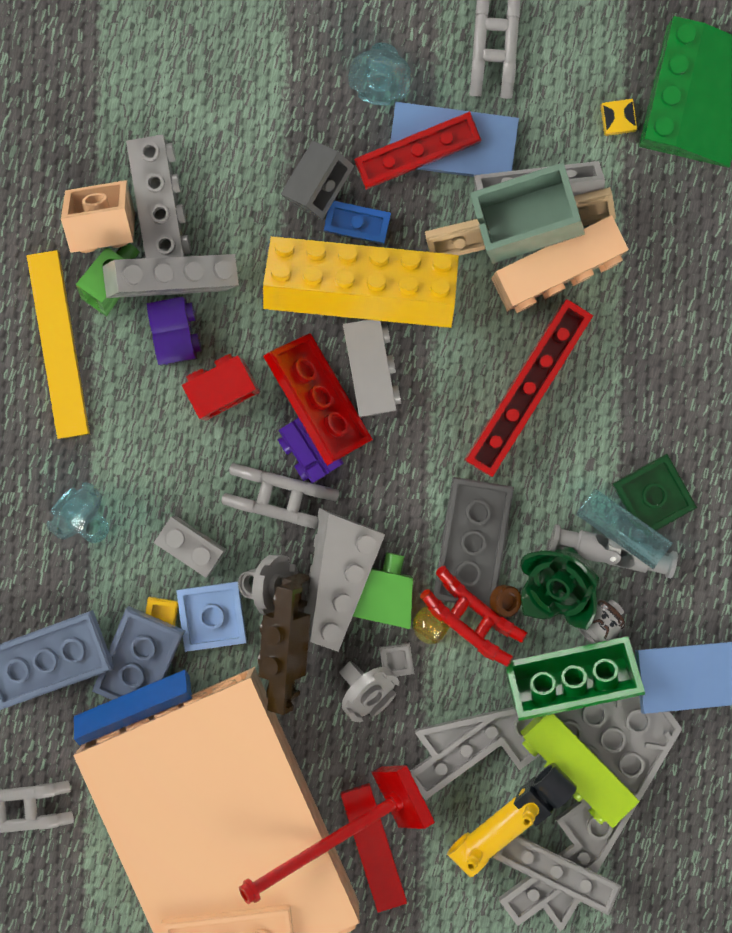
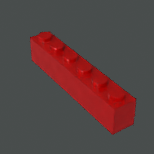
M568 299L562 302L464 459L465 462L489 477L494 476L594 315Z

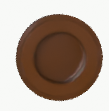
M499 585L492 591L490 607L498 615L511 617L520 609L521 594L515 587Z

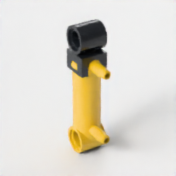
M555 763L548 765L537 777L534 776L519 789L517 796L473 832H467L451 846L447 855L469 877H473L482 870L492 856L532 824L535 826L539 825L552 814L553 809L564 805L576 792L577 785Z

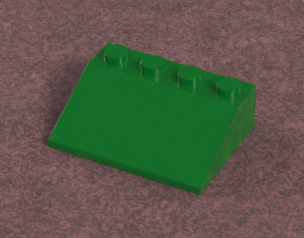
M673 16L666 27L638 147L727 168L730 167L732 160V34L703 22Z

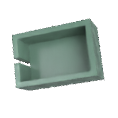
M564 162L470 193L476 217L480 224L479 228L485 249L492 264L585 235Z

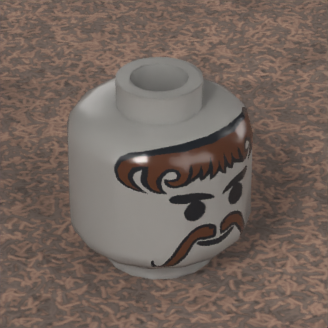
M597 599V613L593 623L588 630L579 629V631L592 644L612 640L625 627V621L622 617L624 610L614 600L610 599L607 602Z

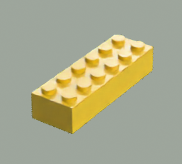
M271 236L263 282V309L451 328L455 308L459 255Z

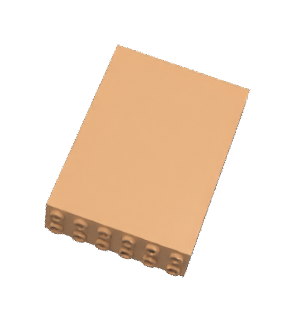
M255 667L192 694V699L87 742L81 745L73 755L153 933H162L161 922L164 919L290 905L294 933H349L360 923L359 901L335 847L261 892V900L257 903L247 904L239 892V886L247 878L254 882L329 835L279 720L274 712L267 711L268 699L266 691Z

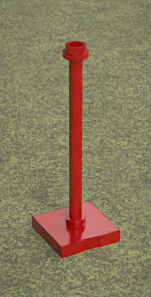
M407 765L381 766L371 772L385 801L254 882L249 878L244 880L243 884L239 886V892L247 904L257 903L261 900V892L390 812L399 828L426 829L434 824L435 821Z

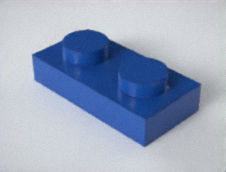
M333 201L327 211L323 231L325 233L384 245L391 213Z

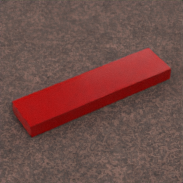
M469 111L354 159V162L367 190L479 144L482 140Z
M370 783L340 793L349 822L377 806ZM380 818L353 835L378 913L407 904L402 882L382 819Z

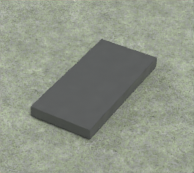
M452 477L437 569L445 566L453 576H456L466 586L465 588L490 607L491 593L498 586L514 487ZM436 575L433 594L438 600L456 603L458 598H455L446 590L443 582Z

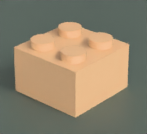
M127 180L65 190L61 221L70 253L79 251L90 253L97 248L108 246L120 248L133 242L135 210Z

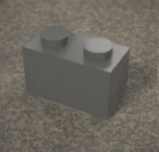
M312 140L281 195L297 208L323 220L354 165L338 151Z

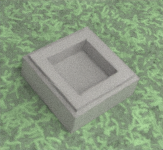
M410 642L379 647L382 667L389 668L397 677L414 674Z

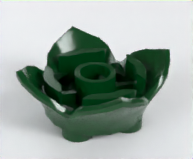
M571 547L555 551L541 550L524 555L520 566L522 572L528 575L529 578L521 593L523 615L537 619H551L558 614H562L565 616L567 623L573 627L588 630L597 613L596 589L599 584V577L593 571L590 564Z

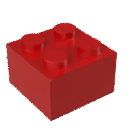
M231 354L225 355L214 362L215 368L209 371H204L202 368L186 376L188 382L182 384V387L199 419L207 421L261 392L244 359L239 355L235 357Z

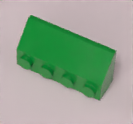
M628 636L513 660L506 667L507 681L519 721L645 695L644 686Z

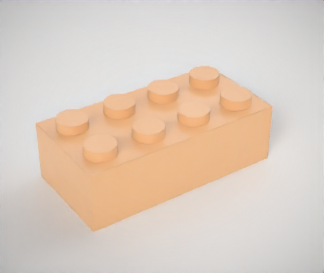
M611 215L584 228L585 235L545 247L496 271L491 279L507 312L515 309L516 313L524 311L537 303L535 298L543 295L546 300L562 292L565 289L564 284L571 281L572 285L575 286L593 276V270L599 268L602 273L622 262L621 256L629 249L613 216Z

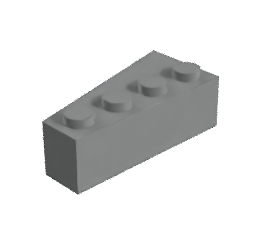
M319 508L317 518L319 523L313 547H315L313 564L310 566L309 592L306 594L307 606L304 608V613L311 614L309 641L339 652L385 534Z

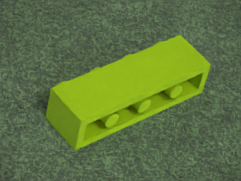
M556 714L536 717L520 731L525 739L522 745L534 757L540 754L547 761L544 765L545 768L555 763L577 785V790L573 797L578 802L584 799L591 806L588 812L599 824L602 825L606 821L614 828L640 802L623 782Z

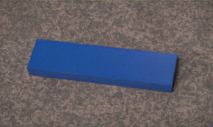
M182 670L74 716V740L79 746L192 699L190 675L186 670Z

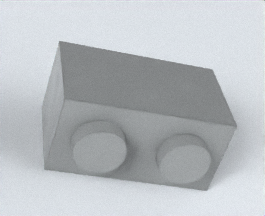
M177 516L170 517L154 541V544L205 578L210 576L227 550Z

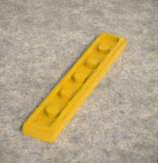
M58 250L27 255L57 439L90 434L60 253Z

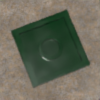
M668 454L658 457L612 483L641 538L650 535L697 508Z

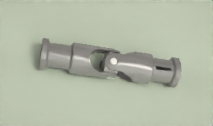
M557 524L553 527L549 543V551L571 547L586 560L604 562L609 565L646 573L647 570L665 574V577L670 579L674 576L678 561V553L675 551L670 553L653 550L652 546L610 538L580 530L578 533L561 529L560 525ZM621 550L627 551L630 555L621 557Z

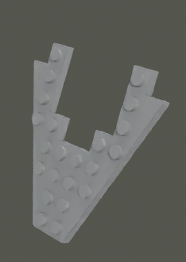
M639 696L555 713L623 782L639 801L682 731L681 726L670 711L641 713ZM514 707L418 728L415 734L428 750L430 756L411 769L410 773L425 800L430 798L499 746L503 747L519 770L524 768L540 756L538 754L534 757L522 745L525 739L520 731L534 718L519 721ZM584 799L580 802L577 801L555 818L572 842L559 855L597 873L636 806L612 828L606 821L601 825L588 812L591 806ZM527 876L498 897L499 902L517 926L543 908L559 931L565 928L580 901L530 876Z

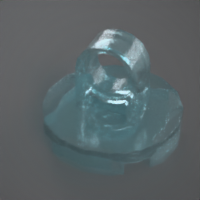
M376 43L372 46L371 50L362 52L352 61L348 74L349 86L358 92V98L373 105H390L391 100L397 99L400 96V100H402L407 95L411 84V69L407 62L398 55L395 47L388 43Z
M84 482L82 483L83 488L78 491L74 487L69 489L56 502L50 511L54 518L52 522L47 521L46 526L59 539L70 538L79 533L90 543H97L106 538L109 525L106 519L97 512L102 501L100 491L93 484ZM93 520H99V531L93 535H88L86 533V526Z

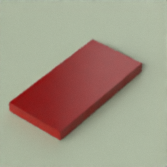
M311 333L276 348L263 356L327 466L373 440Z

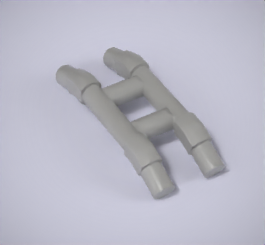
M476 0L469 95L482 96L485 61L503 63L500 97L512 99L516 71L520 0H508L506 19L489 18V0ZM487 30L506 32L504 50L486 49Z
M232 463L229 468L230 475L261 483L257 501L225 493L222 496L221 502L223 505L242 511L318 529L319 519H317V516L299 512L303 494L335 502L339 497V490ZM273 486L291 491L287 509L269 504Z
M69 781L1 789L0 833L35 829L44 830L74 823L72 811L40 815L39 817L37 813L36 799L70 793ZM23 800L25 818L7 820L5 801Z

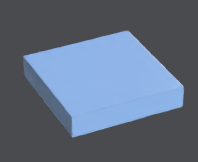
M238 581L176 590L181 628L185 630L183 635L185 652L247 643Z

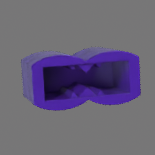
M185 297L146 303L158 365L163 366L198 359L197 352L202 351L199 334H193L191 321H196L193 303H187Z

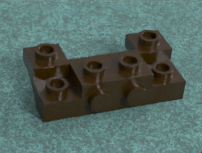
M301 573L283 578L282 585L276 587L273 597L275 610L263 615L260 625L262 636L261 650L258 655L259 677L269 680L266 690V697L268 699L267 711L281 715L294 710V705L291 701L300 695V691L294 689L295 680L306 676L311 614L299 612V609L307 606V601L301 600L303 592L302 584L309 580V575Z

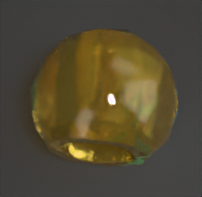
M428 606L419 610L413 619L415 635L420 641L430 645L438 644L450 629L447 624L439 621L428 610Z

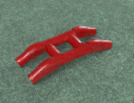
M445 566L438 568L436 575L443 582L446 590L452 596L458 598L450 611L441 600L437 599L430 589H426L421 593L420 598L428 606V610L439 621H443L477 648V651L483 656L508 667L513 656L484 638L492 627L504 636L523 643L528 632L515 626L514 623L503 616L498 615L465 588L466 586L456 576H453ZM467 607H470L482 617L475 631L460 620Z

